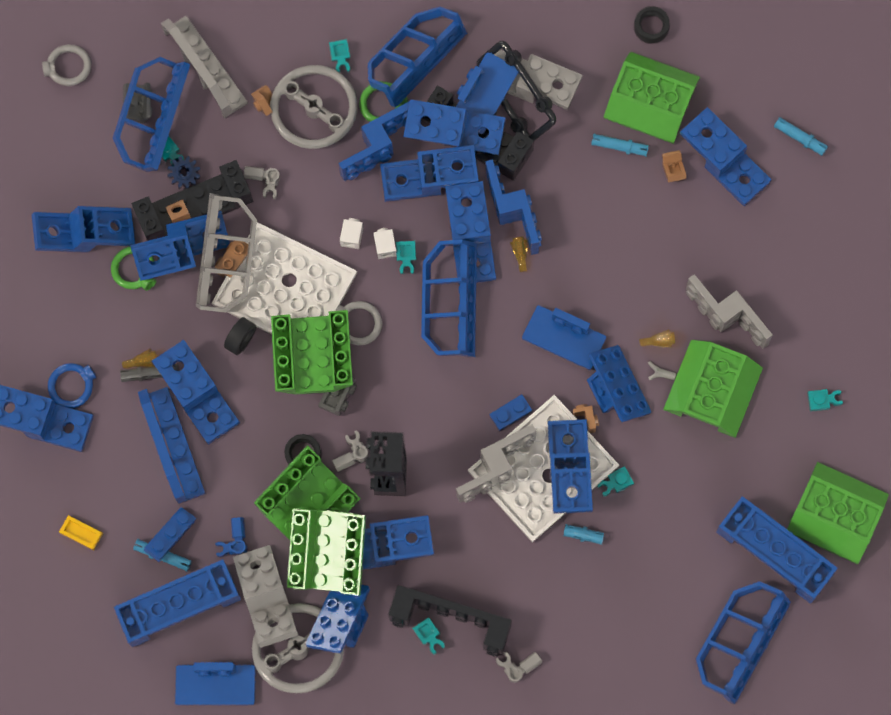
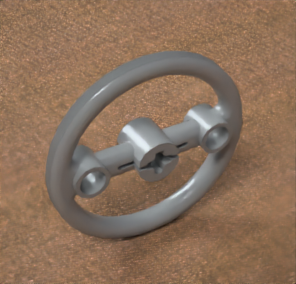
M320 65L300 67L285 75L275 87L270 102L271 117L277 131L290 143L308 149L328 147L341 140L352 128L357 115L356 94L350 82L341 73L332 68ZM309 74H320L337 81L348 96L349 112L347 118L342 119L339 114H333L323 107L322 99L319 96H308L299 89L298 84L294 80ZM295 88L296 92L289 93L288 90ZM281 95H286L289 100H296L304 106L308 117L312 119L320 118L329 125V129L334 134L318 140L303 139L292 134L284 126L279 115ZM335 120L340 121V124L333 126L331 123Z
M289 604L291 613H306L318 617L321 611L320 608L309 604ZM255 633L252 642V656L259 674L271 686L288 693H306L322 687L332 679L343 660L344 648L342 653H335L331 665L324 674L313 681L301 684L281 681L274 677L273 674L278 673L281 666L291 659L303 660L307 657L309 647L305 643L310 634L304 638L301 636L292 637L286 649L276 655L270 654L265 659H262L261 648ZM270 661L278 662L275 667L268 666Z

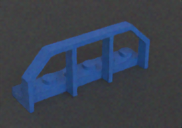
M443 7L416 13L368 62V81L371 87L384 92L391 106L396 108L467 34L459 14ZM443 16L453 20L436 40L431 36L413 30L420 22ZM406 36L430 45L414 62L392 52ZM385 58L408 67L390 87L375 80V68Z
M158 57L134 69L113 135L114 143L124 163L146 172L158 170L191 64L186 62L174 63L165 58ZM157 62L173 68V78L167 86L166 92L168 94L166 98L136 86L141 70ZM134 92L162 103V113L155 124L156 130L126 118ZM124 123L153 135L150 140V151L144 159L145 165L129 158L120 139Z
M463 239L439 241L423 260L421 337L439 356L460 355L475 357L477 243ZM461 245L459 249L460 278L431 280V264L446 246ZM460 283L459 312L430 314L431 285ZM459 317L458 350L442 351L430 337V319Z
M168 387L151 393L147 389L139 391L138 395L144 415L177 503L180 504L206 494ZM150 399H151L152 402H153V405H154V408H155L157 417H158V419H159L160 425H159V423H158V421H157V418H156V416H155V413H154V410H153V407H152V404H151ZM162 434H164V436H165V439H166V442H167L169 451H170V453H171V456H170V454L168 453V450H167V447H166V444H165V441H164V438H163V435H162ZM174 465H175V468H176V470H177V473H178L180 482H179L178 477H177V475H176V472H175V470H174V467H173Z
M760 581L734 590L696 657L702 684L723 695L728 702L736 704L791 604V601L783 591ZM764 589L777 595L772 600L768 613L763 616L761 624L732 611L739 597ZM728 616L758 629L753 634L752 642L745 649L743 655L715 642ZM711 647L741 660L739 665L735 667L733 676L724 689L708 682L703 661Z

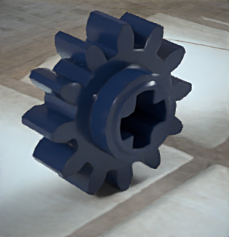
M179 156V162L174 159L172 160L174 167L168 166V170L172 173H169L167 177L173 178L172 185L178 183V189H181L182 185H185V188L188 189L189 183L196 185L194 179H200V175L196 174V172L200 171V167H194L196 160L189 162V156L186 157V160ZM181 169H185V172L188 171L187 176L179 174Z

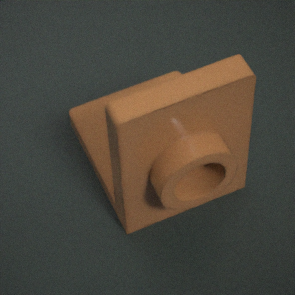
M183 200L166 207L172 223L191 219ZM182 207L181 211L177 213L172 212L174 208Z

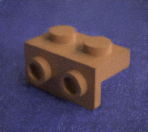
M243 241L231 242L223 257H220L216 262L215 268L237 271L247 257L248 244ZM217 273L218 275L222 276L223 278H224L225 275L228 276L229 278H231V277L233 276V275H228V274H220V273Z

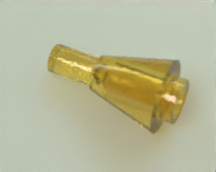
M515 237L513 242H510V246L518 260L519 271L526 272L525 259L527 256L528 240H524V237Z
M670 329L652 337L639 339L640 346L653 345L672 348V344H675L674 332L671 333Z
M149 348L133 357V359L122 361V366L124 369L133 366L153 367L152 360L158 356L156 351H152Z

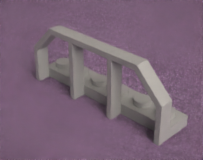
M187 16L175 23L169 18L161 23L164 34L166 36L171 34L178 44L184 62H190L198 72L202 88L204 90L209 88L224 119L248 104L245 97Z
M212 193L209 195L196 307L200 310L226 313L248 296L257 219L240 198L220 196ZM222 200L238 202L251 219L249 238L216 234V229H219L220 226L218 210L221 211ZM218 239L249 242L245 272L211 268L215 265L213 250L217 248ZM210 273L244 276L242 293L225 307L206 306L210 304L211 295L208 293L209 286H212L213 275H210Z

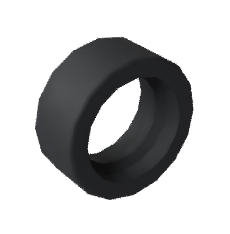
M645 7L636 15L634 32L642 42L648 44L658 43L668 34L670 26L669 17L659 7ZM647 16L658 17L663 23L662 30L657 34H648L641 28L642 20Z
M245 317L240 318L230 330L225 340L224 348L235 355L242 353L256 331V324Z
M306 434L292 437L287 442L284 450L288 465L294 460L292 458V449L295 445L302 442L309 443L313 447L314 452L321 458V448L317 440Z

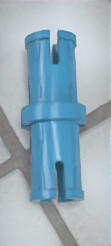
M566 524L563 536L579 539L580 542L588 541L601 545L604 532L593 531L585 526L581 528Z

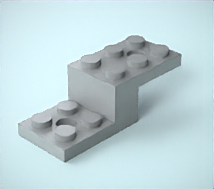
M499 50L495 56L505 61V51ZM533 54L530 55L528 61L522 59L521 64L543 97H549L554 105L568 110L583 75ZM518 73L507 93L533 104L535 97ZM561 82L563 87L555 89L553 83Z
M695 274L688 278L686 286L687 296L690 300H695L699 311L703 315L708 316L709 322L715 330L718 329L722 333L739 320L742 329L752 335L751 339L756 346L760 345L764 349L769 345L773 334L737 290L718 304Z
M533 424L480 450V459L488 473L456 488V497L460 503L463 501L468 503L475 499V495L481 492L486 494L493 489V486L497 484L501 486L510 481L512 468L506 456L508 457L516 453V449L522 446L526 448L534 443V440H536V429Z
M268 545L234 556L233 560L244 599L252 618L260 648L298 636L271 546ZM260 565L258 569H252L254 566ZM275 622L278 623L277 626H275V627H270V625H271L272 623H275Z

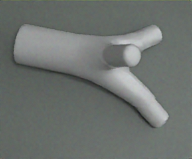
M651 361L648 362L655 371L653 375L648 377L649 380L657 377L675 379L676 373L659 368Z

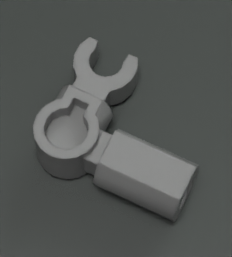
M245 166L244 178L259 181L266 179L265 185L267 187L263 190V197L266 198V194L271 191L273 192V199H276L277 191L275 187L278 186L280 180L278 170L270 168L266 171L265 168Z
M354 431L356 436L354 440L349 439V436L345 435L346 442L352 446L351 450L353 453L348 452L332 460L337 472L354 465L356 461L365 462L366 457L369 456L367 448L363 442H360L358 431Z
M504 652L507 658L506 662H501L498 658L496 659L498 666L505 668L504 672L513 683L519 682L524 673L528 674L543 663L536 652H533L521 661L519 667L515 663H511V657L507 652Z

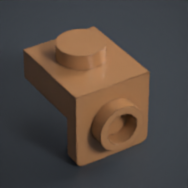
M265 85L251 95L255 101L253 105L258 112L261 111L267 116L272 113L269 107L272 92Z
M681 151L662 154L663 169L668 183L687 179L682 163Z
M587 404L576 406L572 414L575 417L584 415L585 420L587 419V431L589 433L596 432V426H599L597 414H593L592 406H587Z

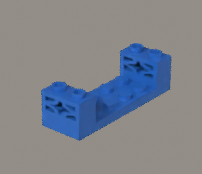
M743 496L716 531V533L731 544L735 540L797 587L795 592L810 604L838 569Z
M220 560L115 606L114 609L128 643L135 647L151 640L149 635L220 604L223 608L240 601L241 598L225 561Z

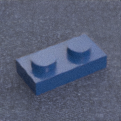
M521 394L490 413L489 416L498 430L501 431L531 413L532 409Z

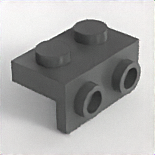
M146 82L144 85H136L139 88H142L153 93L152 89H150V83ZM129 83L123 85V104L130 85ZM134 92L126 118L138 123H145L151 118L153 108L150 106L151 98Z
M352 377L353 386L335 392H324L318 407L340 416L341 412H345L349 402L347 400L349 395H353L356 390L355 378Z

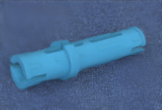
M779 117L774 125V128L797 140L806 149L810 148L823 156L828 148V145L815 139L814 135L805 133Z
M595 133L591 145L624 151L629 155L633 153L647 157L649 145L635 143L633 140L625 141Z
M137 539L135 544L138 545H134L133 550L148 555L150 559H154L144 551V547L148 543ZM168 552L161 560L186 572L190 568L187 565L192 563V560Z

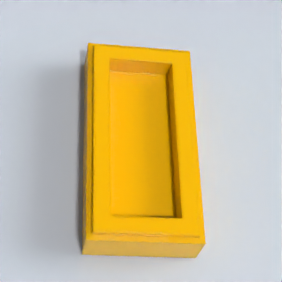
M69 515L59 531L60 534L93 551L103 535L101 531Z

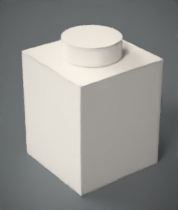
M355 218L344 219L340 236V245L342 247L360 248L363 222Z
M382 228L377 230V232H373L378 259L397 256L392 229Z

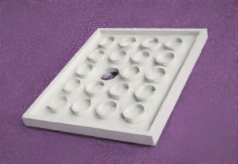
M257 222L248 296L227 313L239 319L245 317L256 324V327L272 334L271 316L289 314L291 318L329 316L328 311H335L338 305L341 304L357 275V271ZM247 257L237 271L245 272ZM233 275L231 278L226 276L212 301V305L215 307H225L243 291L244 276ZM284 275H295L297 278L296 284L292 287L284 286L282 284Z
M555 395L506 436L508 437L532 424L536 429V440H534L532 445L526 448L522 446L516 449V453L508 457L506 456L512 468L510 481L501 486L497 484L488 492L490 497L532 543L566 514H553L552 483H547L542 478L543 472L546 469H550L548 421L577 420ZM587 431L591 487L593 490L609 474L614 472L619 467V464ZM566 435L562 439L566 445L574 442L573 437L570 435ZM481 459L468 469V472L474 479L488 473ZM569 488L566 494L573 498L577 496L578 492L575 488Z

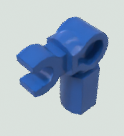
M243 517L231 518L232 539L235 541L228 544L224 542L215 543L217 547L223 546V551L216 553V556L224 557L228 553L230 555H240L247 552L248 546L243 540L245 538Z

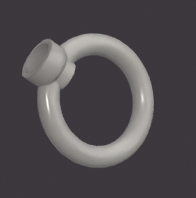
M60 46L49 55L47 61L42 62L44 77L50 76L56 83L64 86L80 84L88 77L91 71V59L87 52L78 46ZM66 52L78 54L84 62L81 74L70 79L59 76L54 66V62L59 55Z
M364 301L351 302L344 307L338 305L335 311L348 310L349 313L354 309L367 310L372 314L375 321L371 334L363 338H356L350 335V344L366 345L373 342L379 336L382 329V318L379 311L373 305Z

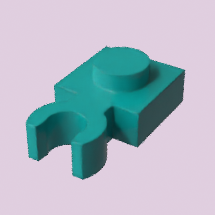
M348 40L329 42L332 62L338 61L336 71L340 73V67L346 66L347 72H350V66L346 62V59H351Z
M168 135L162 159L165 162L170 159L171 165L174 167L172 160L177 161L179 156L182 155L177 154L180 152V149Z
M416 241L396 242L397 261H402L403 263L400 266V273L404 274V268L410 267L411 274H414V266L411 264V261L416 260Z
M827 389L808 391L807 393L810 412L829 410L830 404L834 406H841L843 404V401H836L834 398L836 395H841L840 390H836L832 394H828Z
M624 466L609 474V481H601L597 487H607V491L602 493V496L605 497L610 494L612 489L618 493L634 485V482Z
M429 617L413 628V631L423 645L429 642L432 654H436L434 650L436 644H439L442 649L445 648L444 643L436 639L440 633Z

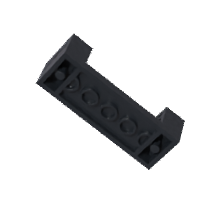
M438 85L426 101L452 107L457 106L454 103L453 94ZM425 116L421 119L423 127L430 125V117ZM486 129L484 134L479 133L480 138L488 137L489 130ZM503 132L499 155L475 151V158L484 164L485 161L493 160L494 166L498 165L500 173L514 181L532 154L534 141L520 132H517L514 137Z
M237 160L220 166V175L191 186L188 189L153 203L149 196L131 203L147 241L168 236L166 225L171 224L172 221L166 207L178 201H184L191 218L207 215L210 193L240 198L245 205L254 202ZM222 200V215L241 206L238 202ZM176 207L172 212L177 213L181 211L182 207Z
M371 432V438H367V450H370V457H366V469H369L370 475H374V478H371L370 490H374V495L406 496L407 454L403 433ZM380 447H382L384 454L379 453Z
M397 585L388 613L389 621L392 622V625L399 628L409 626L416 604L421 610L429 611V609L437 611L436 614L444 617L452 615L456 617L455 620L467 623L468 620L474 622V625L479 628L485 629L488 626L483 650H486V654L497 657L498 654L503 655L511 628V619Z

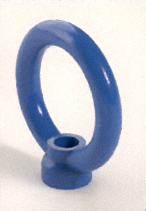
M74 363L63 364L56 368L49 377V396L57 405L71 409L79 407L91 396L93 390L92 380L97 376L89 365L83 367ZM66 371L78 372L85 381L84 393L74 401L63 400L56 393V381Z

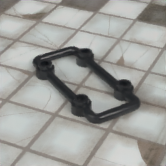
M499 41L486 53L490 52L495 55L503 48L506 53L505 62L516 68L537 100L536 109L541 113H546L549 118L545 124L530 135L527 131L528 124L526 119L518 117L506 97H504L501 105L512 120L511 129L535 141L556 124L557 119L552 110V100L549 97H543L521 64L522 56L520 52L512 50L506 41ZM486 53L477 60L478 67Z

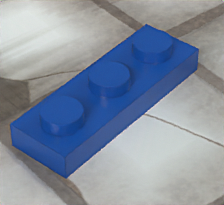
M180 507L144 547V551L160 562L195 523L196 517Z

